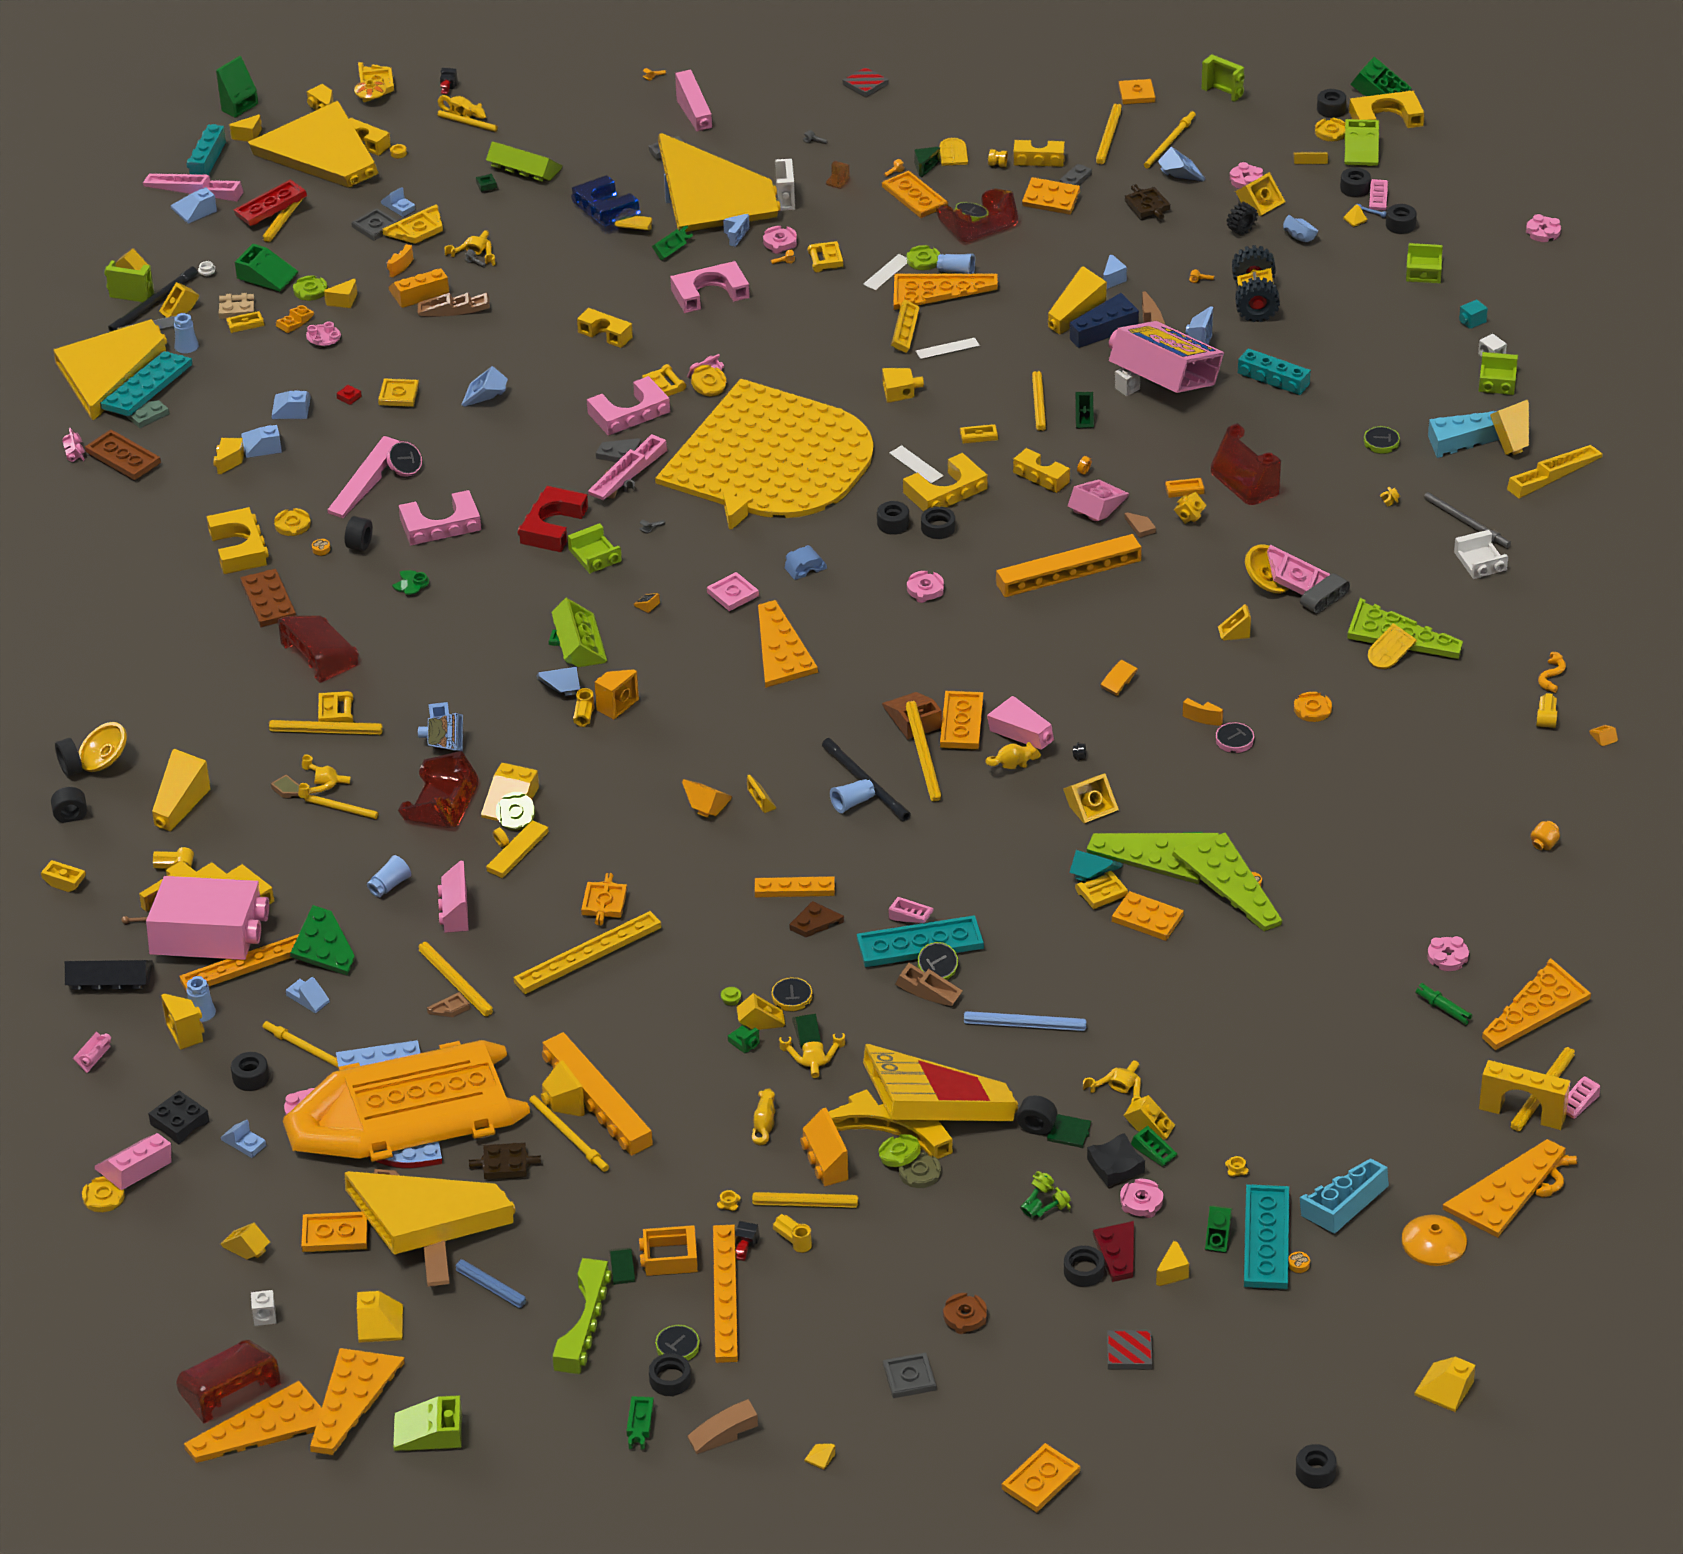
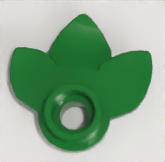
M412 570L400 571L402 580L393 584L392 587L397 591H404L405 595H410L426 587L429 584V578L423 572Z

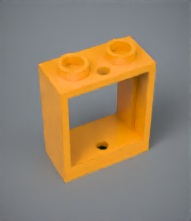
M694 1225L643 1229V1238H639L640 1251H644V1254H640L641 1267H645L646 1276L698 1272ZM687 1245L688 1256L650 1259L649 1247Z

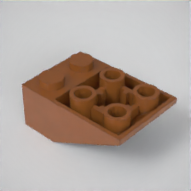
M914 692L882 703V706L907 739L914 737L906 710V703L908 701L916 702L924 733L942 728V710L932 698Z

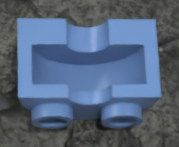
M808 545L789 552L786 555L784 568L794 580L805 577L810 570L819 572L827 569V565L817 552Z

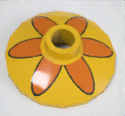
M369 79L358 83L355 86L354 92L356 96L362 99H376L386 93L387 87L382 81Z

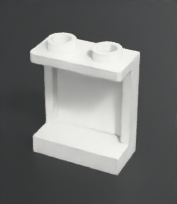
M792 159L775 160L776 188L781 210H795Z
M1490 530L1455 538L1454 553L1473 579L1507 570L1508 556L1506 554L1500 555L1493 546Z

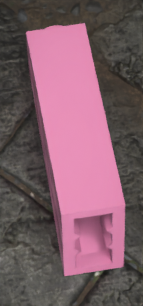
M691 69L675 73L677 102L695 130L700 131L712 128L711 112Z
M1011 696L987 715L991 732L1024 744L1030 742L1035 748L1041 750L1054 740L1051 724L1014 696Z

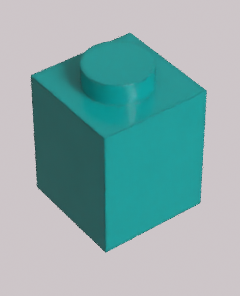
M1477 299L1460 306L1459 321L1469 329L1487 322L1488 308Z

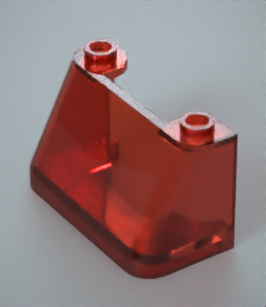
M996 188L987 190L982 194V205L989 212L986 217L972 221L971 215L963 214L961 209L953 210L947 205L936 208L939 220L963 242H969L1016 225L1018 222V212L1013 191Z
M1236 423L1227 428L1211 463V473L1244 503L1256 505L1279 495L1281 460L1272 453H1264L1260 456L1255 454L1239 440L1245 435V430Z
M321 615L284 616L278 619L281 645L285 649L295 645L308 658L309 667H315L317 671L315 679L319 683L358 666L359 653L356 647H352L329 624L325 617L323 618Z
M462 751L424 759L419 775L425 782V785L415 805L406 801L398 809L404 820L444 828H453L459 825L479 783L477 773Z
M243 1340L194 1367L182 1371L177 1378L176 1384L178 1392L204 1424L213 1419L211 1413L215 1407H222V1398L255 1381L260 1386L266 1382L273 1388L281 1384L276 1358L255 1342Z

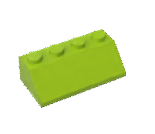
M493 141L486 158L492 167L500 169L502 166L508 172L514 173L518 171L519 175L525 177L532 175L534 176L533 179L543 182V179L550 181L563 166L550 158Z
M565 598L552 611L553 622L557 630L564 660L568 664H573L577 667L606 663L607 658L594 613Z

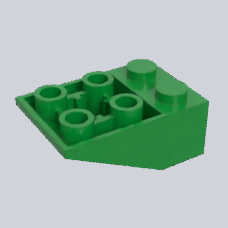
M241 56L216 70L222 112L236 118L259 104L257 89Z
M1375 57L1368 62L1350 84L1365 96L1406 92L1412 88Z
M252 244L235 261L237 279L281 291L298 274V270L270 249L256 244Z

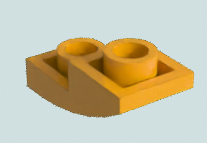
M405 245L399 254L394 253L392 258L388 260L387 270H389L390 277L397 276L413 261L412 245Z
M297 306L290 309L289 316L276 320V327L287 333L292 332L311 319L314 312L306 306Z
M1120 660L1102 681L1101 688L1118 696L1124 685H1128L1138 668Z
M1189 698L1183 701V717L1208 725L1221 726L1223 724V709L1209 702L1201 705Z

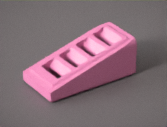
M1371 180L1369 209L1386 210L1387 180Z
M897 897L888 909L889 919L915 923H925L933 912L932 907Z
M1586 1076L1581 1078L1569 1092L1566 1115L1573 1119L1580 1115L1599 1097L1600 1085Z

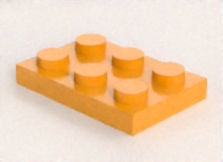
M1032 177L1022 200V206L1071 215L1080 192V186Z
M1129 891L1113 913L1112 922L1166 941L1182 919L1184 910Z
M363 1212L303 1214L302 1252L367 1249L368 1220Z
M1045 1443L1002 1483V1490L1035 1512H1038L1080 1472V1465Z

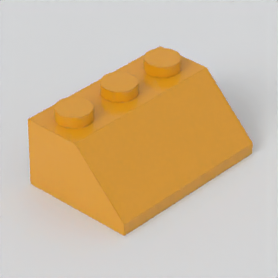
M442 268L393 282L389 286V291L400 307L404 308L449 293L448 277Z
M822 1108L803 1128V1137L800 1138L803 1150L808 1152L809 1163L815 1166L814 1170L817 1179H821L825 1187L848 1180V1151L827 1108Z

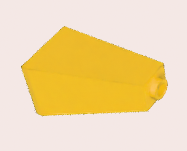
M1084 266L1081 267L1048 312V327L1059 335L1068 331L1071 321L1106 302L1107 282Z
M177 749L172 750L152 810L155 826L171 832L211 790L206 760Z

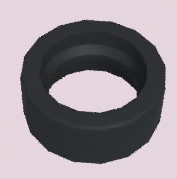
M931 507L925 510L921 515V530L923 534L933 539H943L951 536L955 531L954 512L945 507ZM936 520L947 522L943 525L930 524V522Z
M69 737L55 743V751L64 774L68 777L81 772L82 763L73 740Z
M1080 1245L1073 1247L1064 1256V1276L1070 1283L1080 1287H1089L1097 1284L1104 1276V1257L1102 1253L1091 1246ZM1078 1261H1089L1097 1267L1085 1272L1075 1270L1071 1265Z
M670 1353L655 1358L649 1366V1383L652 1389L664 1396H675L687 1390L691 1384V1367L688 1360L678 1354ZM666 1369H676L683 1373L681 1377L672 1381H665L657 1377L658 1373Z

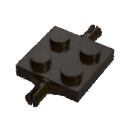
M1133 184L1131 190L1134 192L1125 195V202L1140 219L1155 215L1159 220H1162L1164 218L1162 212L1170 210L1171 204L1155 187L1140 189L1137 184L1135 186Z
M526 1142L483 1145L481 1159H469V1169L482 1167L484 1179L526 1177V1170L529 1164H541V1155L528 1156Z

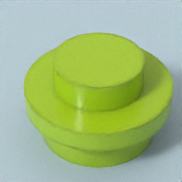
M727 987L722 990L721 999L726 1005H736L741 999V991L736 987Z

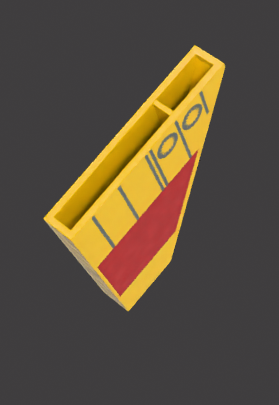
M865 1044L863 1064L891 1120L1014 1121V1114L1018 1112V1102L1015 1101L1012 1091L1009 1090L1006 1083L871 1044Z

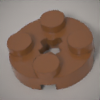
M958 1293L947 1299L943 1309V1318L945 1323L954 1329L956 1333L964 1334L976 1330L986 1323L987 1306L979 1296L974 1295L972 1297L967 1296V1293ZM964 1310L965 1312H969V1313H968V1314H962L961 1311Z

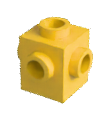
M1194 492L1180 498L1174 511L1186 524L1191 520L1192 522L1198 520L1201 517L1200 513L1207 505Z

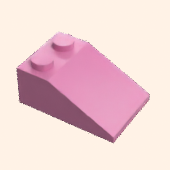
M1098 479L1074 486L1068 507L1072 508L1075 513L1089 516L1090 520L1099 521L1107 518L1129 496V493Z

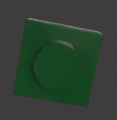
M492 174L476 177V183L481 192L497 188V182Z

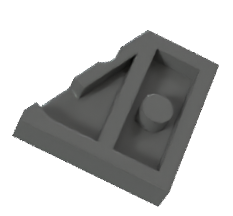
M641 439L602 442L596 452V459L618 462L630 449L635 451L642 444Z

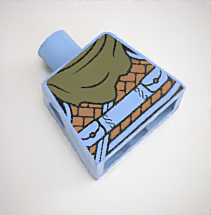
M453 713L428 718V726L418 727V737L427 738L429 746L462 751L463 714Z

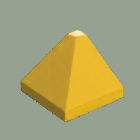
M1358 204L1343 217L1353 227L1367 222V218Z
M815 1444L805 1458V1462L825 1470L835 1456V1445Z

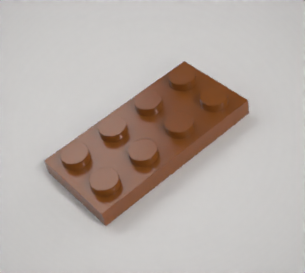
M109 430L85 446L86 453L133 480L138 479L161 463L159 456L113 430Z
M276 569L240 577L242 587L260 628L296 619V612Z

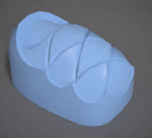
M1288 215L1283 223V229L1288 231L1293 238L1302 242H1310L1318 233L1315 227L1302 218L1295 219Z

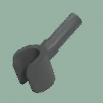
M812 130L804 133L806 137L803 138V141L809 143L811 140L827 143L826 139L815 136Z
M469 249L465 253V261L467 263L473 261L485 267L486 264L476 258L475 251Z
M643 519L640 521L643 527L639 529L645 533H650L652 528L664 525L665 521L661 520L650 523Z

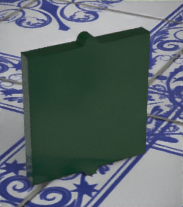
M1058 1114L1053 1128L1048 1134L1047 1141L1083 1148L1086 1138L1089 1137L1091 1121Z

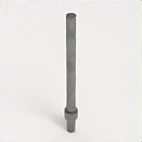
M1429 492L1425 494L1424 499L1479 532L1490 530L1494 543L1498 542L1506 548L1511 545V541L1502 537L1501 533L1496 530L1487 528Z

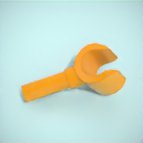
M648 68L643 70L647 73L643 75L647 80H652L656 75L666 74L665 70L651 71Z
M901 159L895 160L893 163L894 167L885 172L884 176L887 177L896 171L903 172V161Z
M786 251L785 256L771 260L772 264L786 261L789 264L793 263L795 260V256H793L794 251Z
M1196 269L1191 271L1189 278L1191 283H1196L1199 279L1214 280V276L1200 274Z

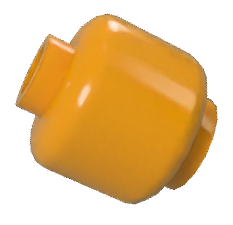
M1551 821L1538 823L1530 835L1533 846L1538 850L1552 849L1560 838L1559 827Z

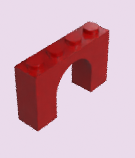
M547 486L540 493L538 501L533 504L530 513L526 515L523 524L518 528L520 544L561 552L568 542L567 527L549 524L543 520L555 515L582 519L588 510L587 494Z

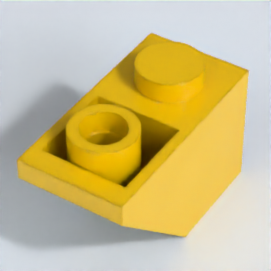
M323 84L308 90V105L318 110L333 103L332 90Z
M221 438L220 445H217L216 448L217 456H214L213 461L214 467H217L218 474H223L242 464L244 456L243 438Z
M1149 1095L1131 1102L1123 1115L1137 1131L1140 1132L1146 1126H1149L1163 1140L1168 1138L1175 1126Z

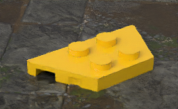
M358 62L360 82L369 79L379 80L385 83L387 87L385 94L394 91L391 67H381L374 64L371 67L363 66L362 62ZM363 99V103L373 99Z
M438 205L431 206L383 228V235L415 244L442 232L443 226L438 212Z

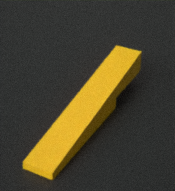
M1588 445L1538 462L1536 469L1510 477L1507 490L1520 499L1602 458L1603 453L1592 445Z

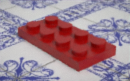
M290 179L234 209L237 217L249 226L256 225L261 220L273 216L274 213L288 208L289 205L300 202L307 196L305 189Z

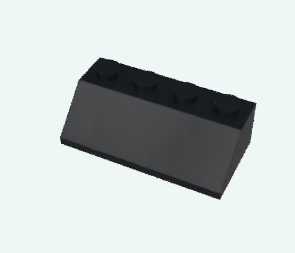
M152 960L65 961V985H70V989H83V985H91V989H103V985H111V989H123V985H131V989H144V985H149Z

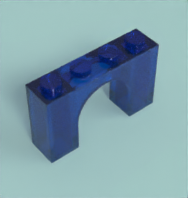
M607 175L572 187L571 199L573 203L604 227L612 225L616 221L640 214L639 201L631 193L607 200L617 196L615 181Z

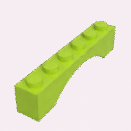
M582 1258L577 1275L578 1287L586 1302L585 1309L577 1324L566 1335L557 1340L552 1356L554 1371L580 1374L582 1366L586 1365V1351L592 1345L591 1334L592 1332L595 1333L597 1328L596 1317L600 1316L602 1311L601 1300H605L607 1293L606 1284L611 1281L612 1272L608 1270V1261Z

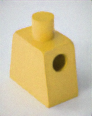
M882 368V383L887 403L913 398L914 388L924 387L923 377H913L912 371L909 368Z

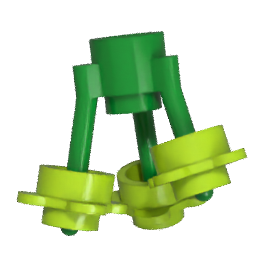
M1039 1171L1032 1176L1035 1179L1031 1184L1036 1188L1020 1206L1025 1215L1032 1219L1036 1215L1040 1218L1045 1212L1055 1206L1060 1210L1065 1207L1068 1210L1071 1209L1069 1194L1065 1190L1061 1192L1058 1187L1055 1188L1056 1193L1052 1195L1053 1202L1041 1208L1043 1204L1037 1198V1195L1040 1191L1044 1193L1048 1192V1190L1052 1191L1054 1189V1180L1049 1174Z

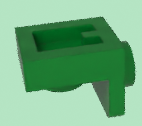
M742 1025L728 1035V1042L745 1054L760 1043L759 1029L755 1027L750 1031Z

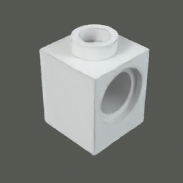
M1491 334L1479 340L1478 354L1481 357L1482 352L1506 354L1507 343Z
M1122 367L1115 371V389L1125 396L1140 390V375Z
M273 1290L251 1292L254 1326L276 1324Z

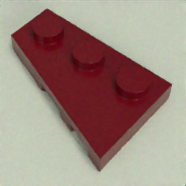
M1134 1221L1094 1229L1093 1237L1104 1257V1264L1111 1281L1116 1282L1133 1278Z

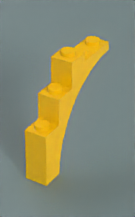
M181 860L166 870L167 876L259 881L260 897H268L269 905L274 902L272 887L243 864L226 874L212 862L196 872ZM163 879L139 893L141 908L146 912L151 910Z
M867 1089L849 1096V1104L829 1111L837 1131L870 1129L898 1136L909 1134L918 1139L921 1149L931 1157L933 1155L939 1159L952 1154V1138L939 1120H891L884 1104L878 1105Z

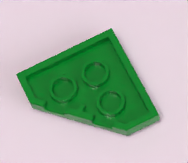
M312 905L290 952V957L348 975L355 960V955L332 911Z

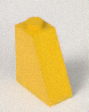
M1528 399L1490 414L1505 455L1511 452L1513 455L1523 452L1522 448L1529 446Z

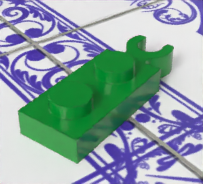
M684 226L680 230L676 229L651 246L660 260H663L687 243L685 240L693 236L692 233L690 235L685 233L688 226Z
M631 1396L626 1430L627 1437H629V1449H632V1445L636 1442L640 1443L641 1450L645 1448V1438H649L654 1397Z

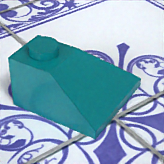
M1076 850L1069 873L1075 874V879L1086 882L1087 878L1095 879L1104 875L1105 872L1121 868L1123 863Z

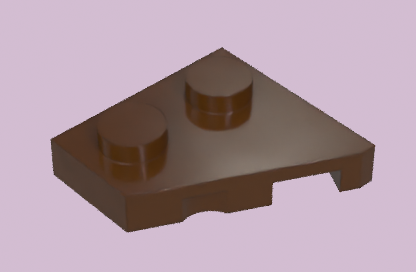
M812 901L789 924V928L791 931L807 938L816 932L827 930L830 924L835 922L842 924L844 922V915Z

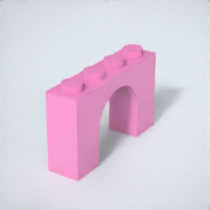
M736 261L670 276L671 291L684 313L701 309L700 295L697 290L705 286L724 288L733 302L749 298V283Z
M649 376L633 382L634 396L640 402V404L634 407L621 408L614 406L603 394L587 399L588 414L608 436L670 413L669 397Z
M470 491L452 494V504L455 513L442 520H431L424 517L419 510L417 502L398 505L400 521L410 546L480 531V515Z

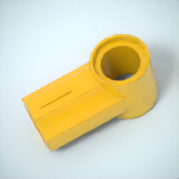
M582 688L576 693L577 702L573 722L579 727H586V725L590 724L592 711L595 709L594 696L591 689Z
M1546 693L1540 697L1536 723L1538 727L1556 728L1557 698L1553 694Z
M186 847L179 848L177 852L154 851L153 868L168 869L181 860L189 867H192L194 852Z
M783 1214L776 1218L773 1230L790 1241L795 1251L803 1253L811 1249V1229L808 1225L798 1224Z

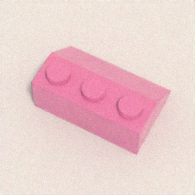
M459 861L441 877L442 885H438V896L442 897V899H438L439 911H443V913H439L440 925H444V933L469 931L464 861Z
M156 1133L95 1165V1170L119 1189L123 1190L170 1164L171 1143Z

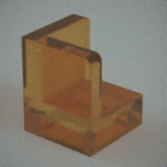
M834 161L831 164L832 175L826 181V185L841 189L850 179L849 165Z

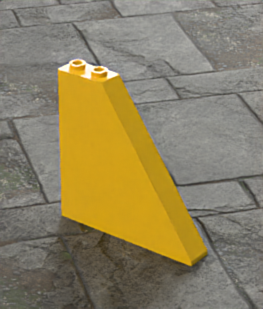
M338 101L248 142L255 156L348 188L379 174L374 160Z
M663 133L659 134L658 144L678 230L684 226H688L685 232L724 226V219L743 214H749V222L777 217L778 211L781 208L780 202L776 201L777 189L772 184L771 179Z
M151 319L53 349L56 365L90 418L94 420L104 411V409H101L100 403L107 396L122 386L139 370L149 364L150 361L160 355V353L166 351L165 344H167V339L164 334H161L159 326L155 325Z
M345 1172L346 1192L361 1212L364 1213L367 1220L393 1254L513 1223V1214H515L514 1203L509 1201L505 1192L501 1191L497 1184Z

